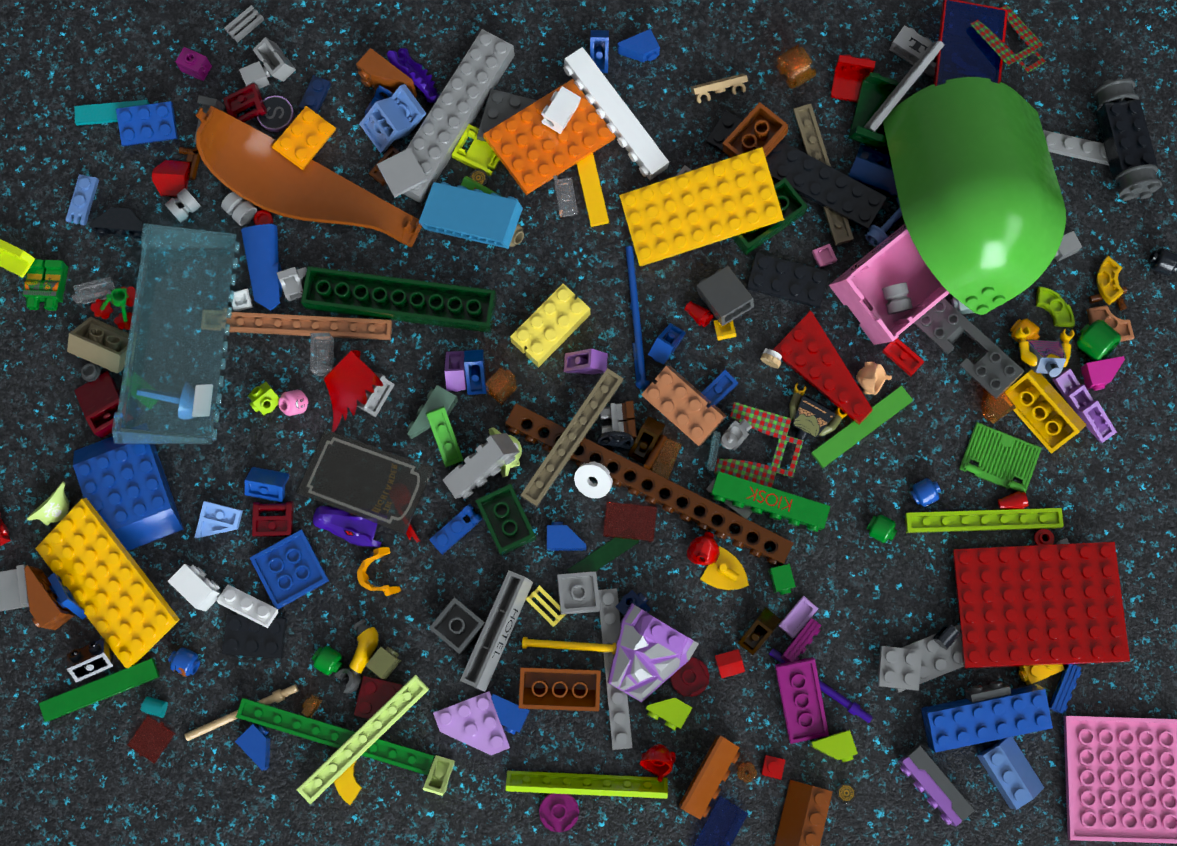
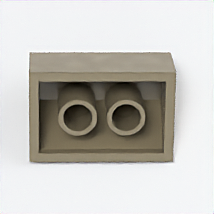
M89 317L69 333L67 352L118 374L128 366L141 338Z

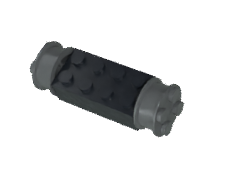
M1132 78L1115 81L1113 79L1106 80L1093 93L1094 99L1098 100L1099 104L1096 117L1112 179L1120 185L1119 196L1123 201L1139 197L1141 199L1149 198L1153 192L1162 186V182L1157 178L1158 165L1139 96L1134 92L1136 84Z

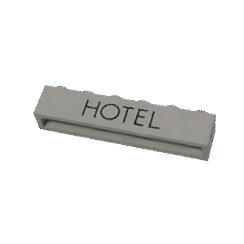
M508 570L460 681L484 692L486 691L533 584L531 580Z

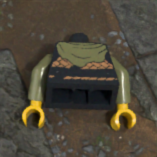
M798 384L795 385L794 394L789 404V414L793 421L792 425L798 428L794 438L803 440L804 443L808 435L815 438L818 435L824 436L834 431L842 419L847 416V414L843 415L840 413V408L834 411L805 395L806 386L803 391H799L797 389Z

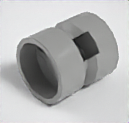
M186 188L177 194L176 199L171 198L165 203V206L180 223L189 217V212L194 213L201 207ZM183 204L185 207L180 209L179 206Z
M235 192L228 194L221 204V207L229 215H232V218L240 226L249 223L257 212V208L252 203L246 201Z
M906 282L882 288L884 298L888 300L886 304L888 315L913 309L911 298L907 297L909 290Z

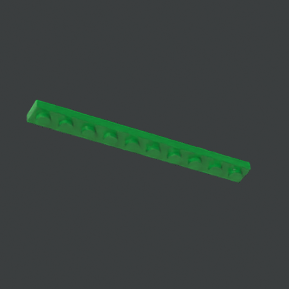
M242 698L236 718L338 749L356 733L353 730L247 698ZM378 739L361 756L428 776L435 755Z

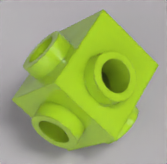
M266 381L262 385L255 387L248 395L252 401L249 403L255 412L260 411L263 415L272 412L280 399Z

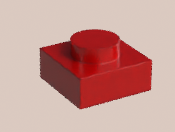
M765 755L761 775L781 780L785 760Z

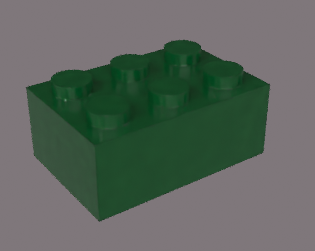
M511 484L475 500L501 556L536 540V536Z

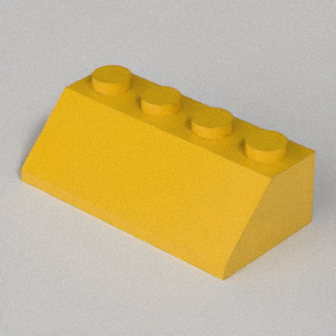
M1032 369L1000 395L1051 454L1086 426V423L1041 373H1035Z

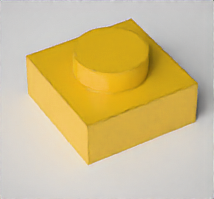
M718 320L714 321L718 341L736 337L733 320L724 326Z

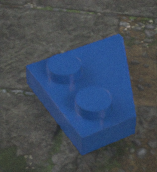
M55 573L51 574L48 577L51 583L49 587L58 596L56 599L58 604L62 608L67 607L82 620L86 618L85 611L77 604L70 590L62 585V579Z

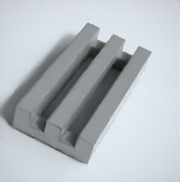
M251 5L224 29L238 43L263 22L264 18ZM255 17H257L254 21H252V22L248 25V23H249L252 19H254Z

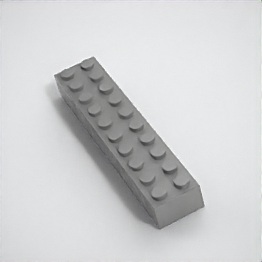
M483 29L480 31L406 148H411L428 181L403 193L404 195L420 204L423 203L431 190L433 182L437 181L452 157L451 154L469 124L472 125L487 101L490 90L495 88L514 58L515 53L512 44Z

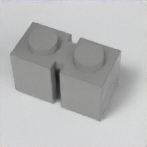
M266 37L253 49L269 73L283 82L296 70L289 59L285 57L277 43Z

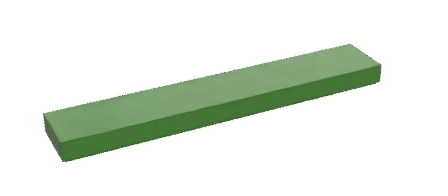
M900 386L873 406L872 412L860 425L853 421L814 450L811 455L823 469L914 400Z

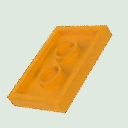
M305 106L273 144L272 148L303 170L333 135L336 128Z

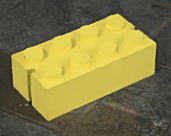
M562 284L510 336L511 343L523 354L526 352V356L539 368L590 316V308L580 298L575 300V294Z

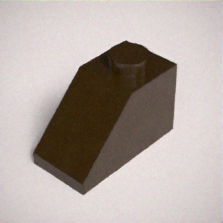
M648 416L628 456L644 464L662 434L665 424Z
M765 607L739 640L738 644L754 655L773 633L781 619Z

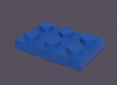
M171 101L116 109L122 146L178 139L173 102Z

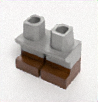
M626 401V403L620 404L610 403V407H605L600 414L601 420L611 419L612 425L601 426L602 433L610 431L625 432L636 440L633 401Z

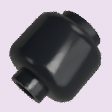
M1160 248L1157 251H1153L1150 255L1149 261H1151L1150 267L1152 270L1162 275L1176 272V253L1166 248Z

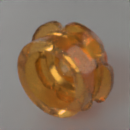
M750 762L742 763L738 767L737 776L740 780L749 783L753 778H756L757 770Z

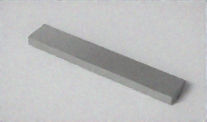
M942 41L930 44L864 128L874 132L943 48L945 44Z

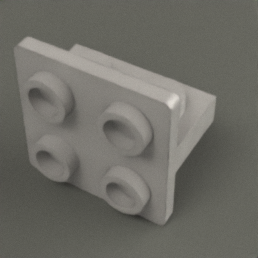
M380 373L375 374L382 381L383 386L372 385L374 393L365 389L366 404H362L357 400V407L373 417L377 416L395 385L387 380L385 375Z

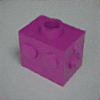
M183 47L175 61L181 72L203 82L212 67L206 56L186 47Z

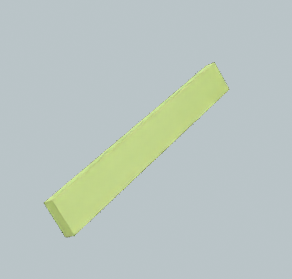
M415 675L296 790L309 804H312L404 715L429 688Z

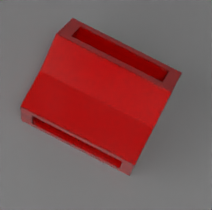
M739 649L715 655V662L721 679L745 672Z

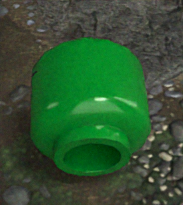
M879 514L877 517L873 516L867 527L869 536L881 543H886L888 539L892 541L898 531L894 529L896 526L895 521L882 514Z
M330 646L319 647L312 658L314 668L325 675H331L333 672L337 673L343 665L340 662L342 659L341 653Z

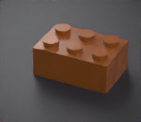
M759 102L723 142V152L729 157H734L763 147L767 157L788 133V124Z

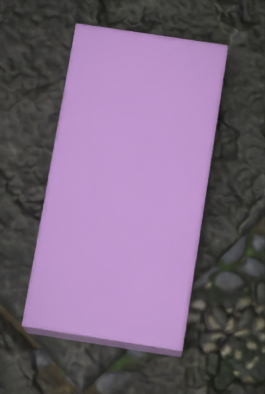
M802 596L778 627L793 639L819 608L805 596Z

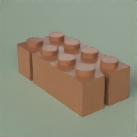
M665 366L655 378L657 381L652 382L641 394L698 446L702 445L727 417L715 405H711L708 408L707 405L711 401L671 366Z

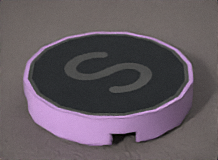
M271 96L263 100L267 114L257 116L261 126L270 132L285 130L293 122L294 111L292 105L281 96Z

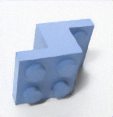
M403 84L398 87L391 97L376 101L359 125L378 151L382 153L388 149L394 140L409 136L426 115V112L407 86Z

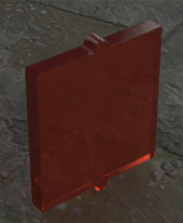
M148 715L127 746L138 752L140 757L144 756L155 764L176 733L165 727L163 722L159 723Z

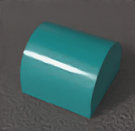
M147 696L140 710L146 714L164 718L168 703Z

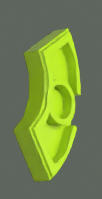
M1038 286L1036 306L1044 308L1050 313L1054 326L1073 328L1075 326V319L1069 304L1067 305L1057 292Z

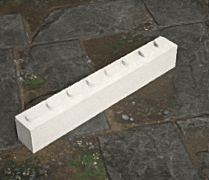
M581 47L566 57L564 60V71L568 76H572L576 86L584 92L585 98L590 104H593L600 118L605 120L608 129L617 136L620 146L622 148L625 147L629 152L628 156L632 162L638 164L641 174L651 180L668 168L669 161L585 49Z

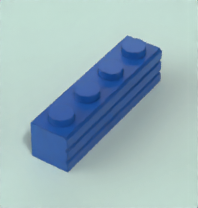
M1065 664V670L1061 674L1049 704V709L1059 714L1066 712L1067 702L1072 698L1071 692L1075 689L1077 685L1076 680L1081 675V667L1075 664Z

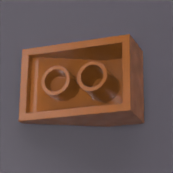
M370 48L356 63L361 82L366 87H372L376 91L380 85L395 93L400 85L405 84L413 96L417 97L413 80Z
M27 565L24 571L29 609L33 616L32 621L39 628L56 630L75 615L67 607L62 608L56 600L58 596L51 591L49 587L51 583L43 570Z

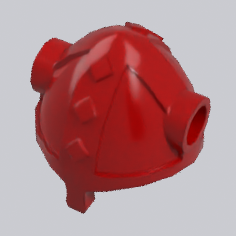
M705 532L703 536H699L690 542L686 556L691 562L698 565H710L717 562L720 552L719 546L714 540V534Z
M656 744L642 754L640 765L657 775L658 782H662L663 777L671 772L676 755L674 752H670L664 745Z

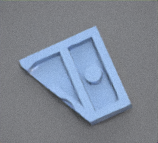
M204 501L195 538L237 530L243 510Z

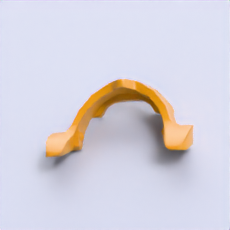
M389 547L374 549L373 556L363 560L357 570L359 584L370 591H383L385 596L400 592V586L389 587V585H383L382 587H377L369 583V577L366 574L367 567L374 560L390 554Z

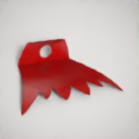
M358 350L350 351L324 378L333 408L331 435L337 429L342 414L346 420L347 407L354 416L357 400L362 404H366L365 389L374 393L372 385L383 386L379 377L360 360V351Z

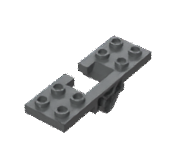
M945 298L914 322L947 355L954 349L952 344L963 333L972 338L985 352L973 363L966 358L960 364V367L995 399L1024 373V370Z

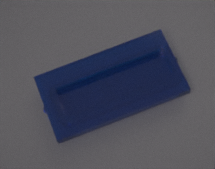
M719 797L693 846H731L748 813L735 804Z

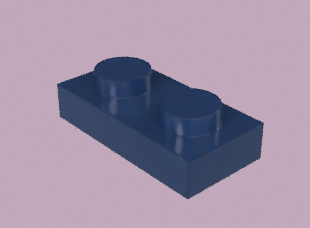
M313 75L299 105V109L303 110L307 106L318 114L331 86L330 81Z

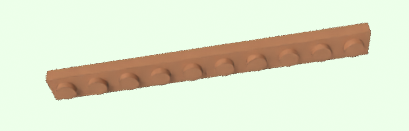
M203 310L201 329L203 331L391 340L392 320Z

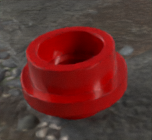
M1040 529L1035 533L1034 541L1036 545H1052L1054 543V535L1048 529ZM1042 535L1047 536V542L1042 540Z

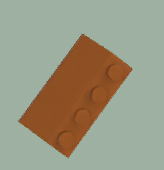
M521 667L519 708L599 711L601 670Z
M717 735L678 807L698 819H701L702 816L706 817L711 809L709 806L711 799H716L721 790L718 786L722 780L726 781L731 772L728 770L731 763L735 764L740 756L738 752L740 747L721 735Z
M790 780L774 846H820L833 791Z

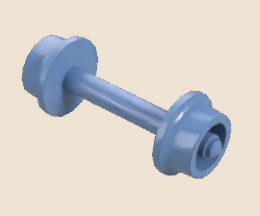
M897 197V198H896V201H897L898 205L900 206L899 198ZM901 208L881 228L875 225L869 227V232L865 237L872 246L876 247L888 238L886 232L902 216Z

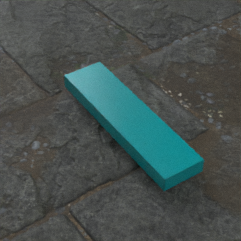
M137 100L74 106L75 124L78 126L118 122L117 108L147 105L149 101Z

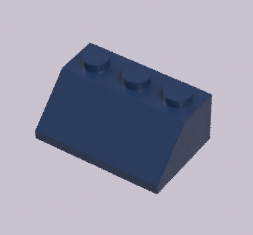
M861 144L849 177L860 183L869 184L873 189H882L889 195L898 196L890 155Z

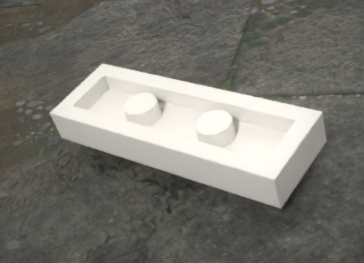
M230 585L226 586L217 599L218 604L266 628L270 626L278 614L277 608Z

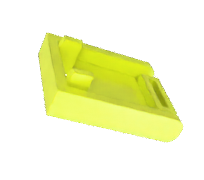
M469 124L451 154L452 158L491 176L492 171L490 169L494 170L500 159L487 142L477 140L479 129ZM470 137L474 141L466 153L462 147L467 138Z

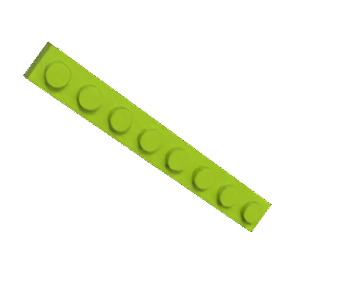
M1062 508L905 513L906 533L1056 529L1064 527Z
M507 771L506 791L667 799L668 778H663L662 782H658V777Z

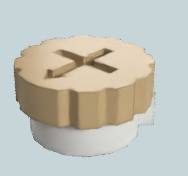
M765 348L760 360L766 365L778 369L781 365L782 355L774 350Z

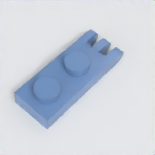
M79 174L66 216V222L71 223L73 220L74 224H79V222L84 226L87 224L99 183L96 177Z

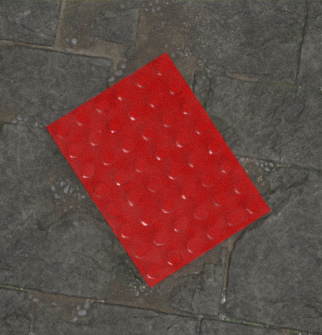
M1115 542L953 550L964 668L1130 661Z

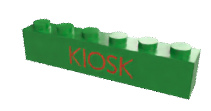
M719 471L716 474L710 496L714 497L713 500L717 502H732V506L743 509L745 506L751 508L753 513L762 515V512L770 514L769 517L772 519L781 520L783 518L788 520V523L791 525L799 526L802 524L807 526L806 529L814 532L825 528L831 507Z

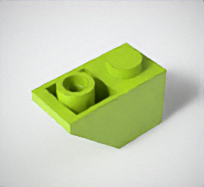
M672 698L647 705L645 709L649 711L647 715L655 720H658L659 717L666 721L664 725L676 730V728H682L692 707L677 698Z

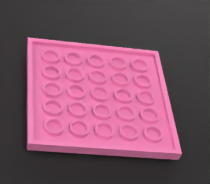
M1064 716L1068 840L1177 844V719Z

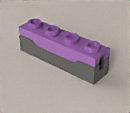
M915 746L898 761L902 765L900 767L902 772L907 777L911 776L915 781L913 783L919 792L922 793L924 791L929 797L927 799L928 803L934 809H939L942 813L940 817L947 825L958 826L961 821L965 820L975 811L921 746Z

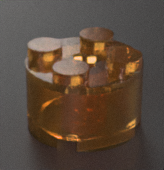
M799 44L778 56L777 61L779 64L776 65L781 75L785 74L787 77L786 82L790 89L797 88L816 77L815 68L811 70L810 67L812 61L802 46L799 48Z

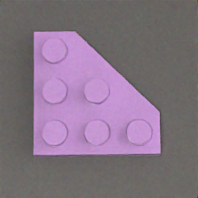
M490 691L433 713L441 733L478 750L494 755L510 748L491 699Z

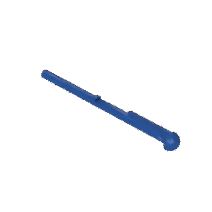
M627 246L626 258L631 298L630 309L632 310L635 343H632L636 374L635 384L637 388L645 390L650 385V381L646 380L633 247Z

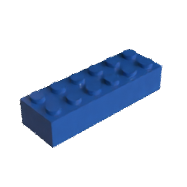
M1038 684L1011 689V695L972 703L968 699H962L921 708L928 747L935 753L1053 728L1046 689Z

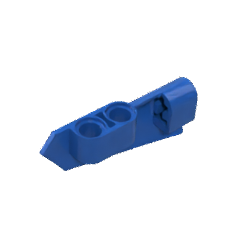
M262 224L241 229L254 301L271 311L280 303V297H282V286L277 272L281 271L278 259L277 226L274 224Z

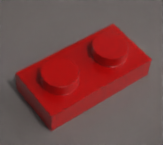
M898 338L890 342L882 351L910 377L925 362Z

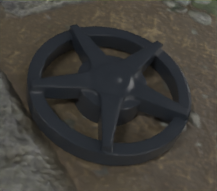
M610 431L598 436V445L610 451L631 449L634 444V438L625 432Z

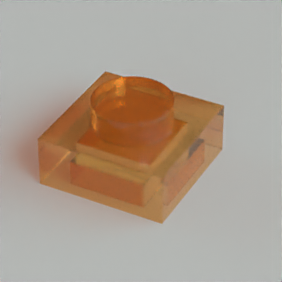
M317 696L308 697L302 705L304 709L301 713L307 717H312L323 700Z

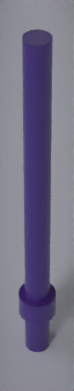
M772 648L769 655L780 663H786L780 658L782 654ZM819 680L822 692L846 707L847 711L852 715L859 716L867 723L871 722L873 716L861 709L859 704L854 701L852 703Z

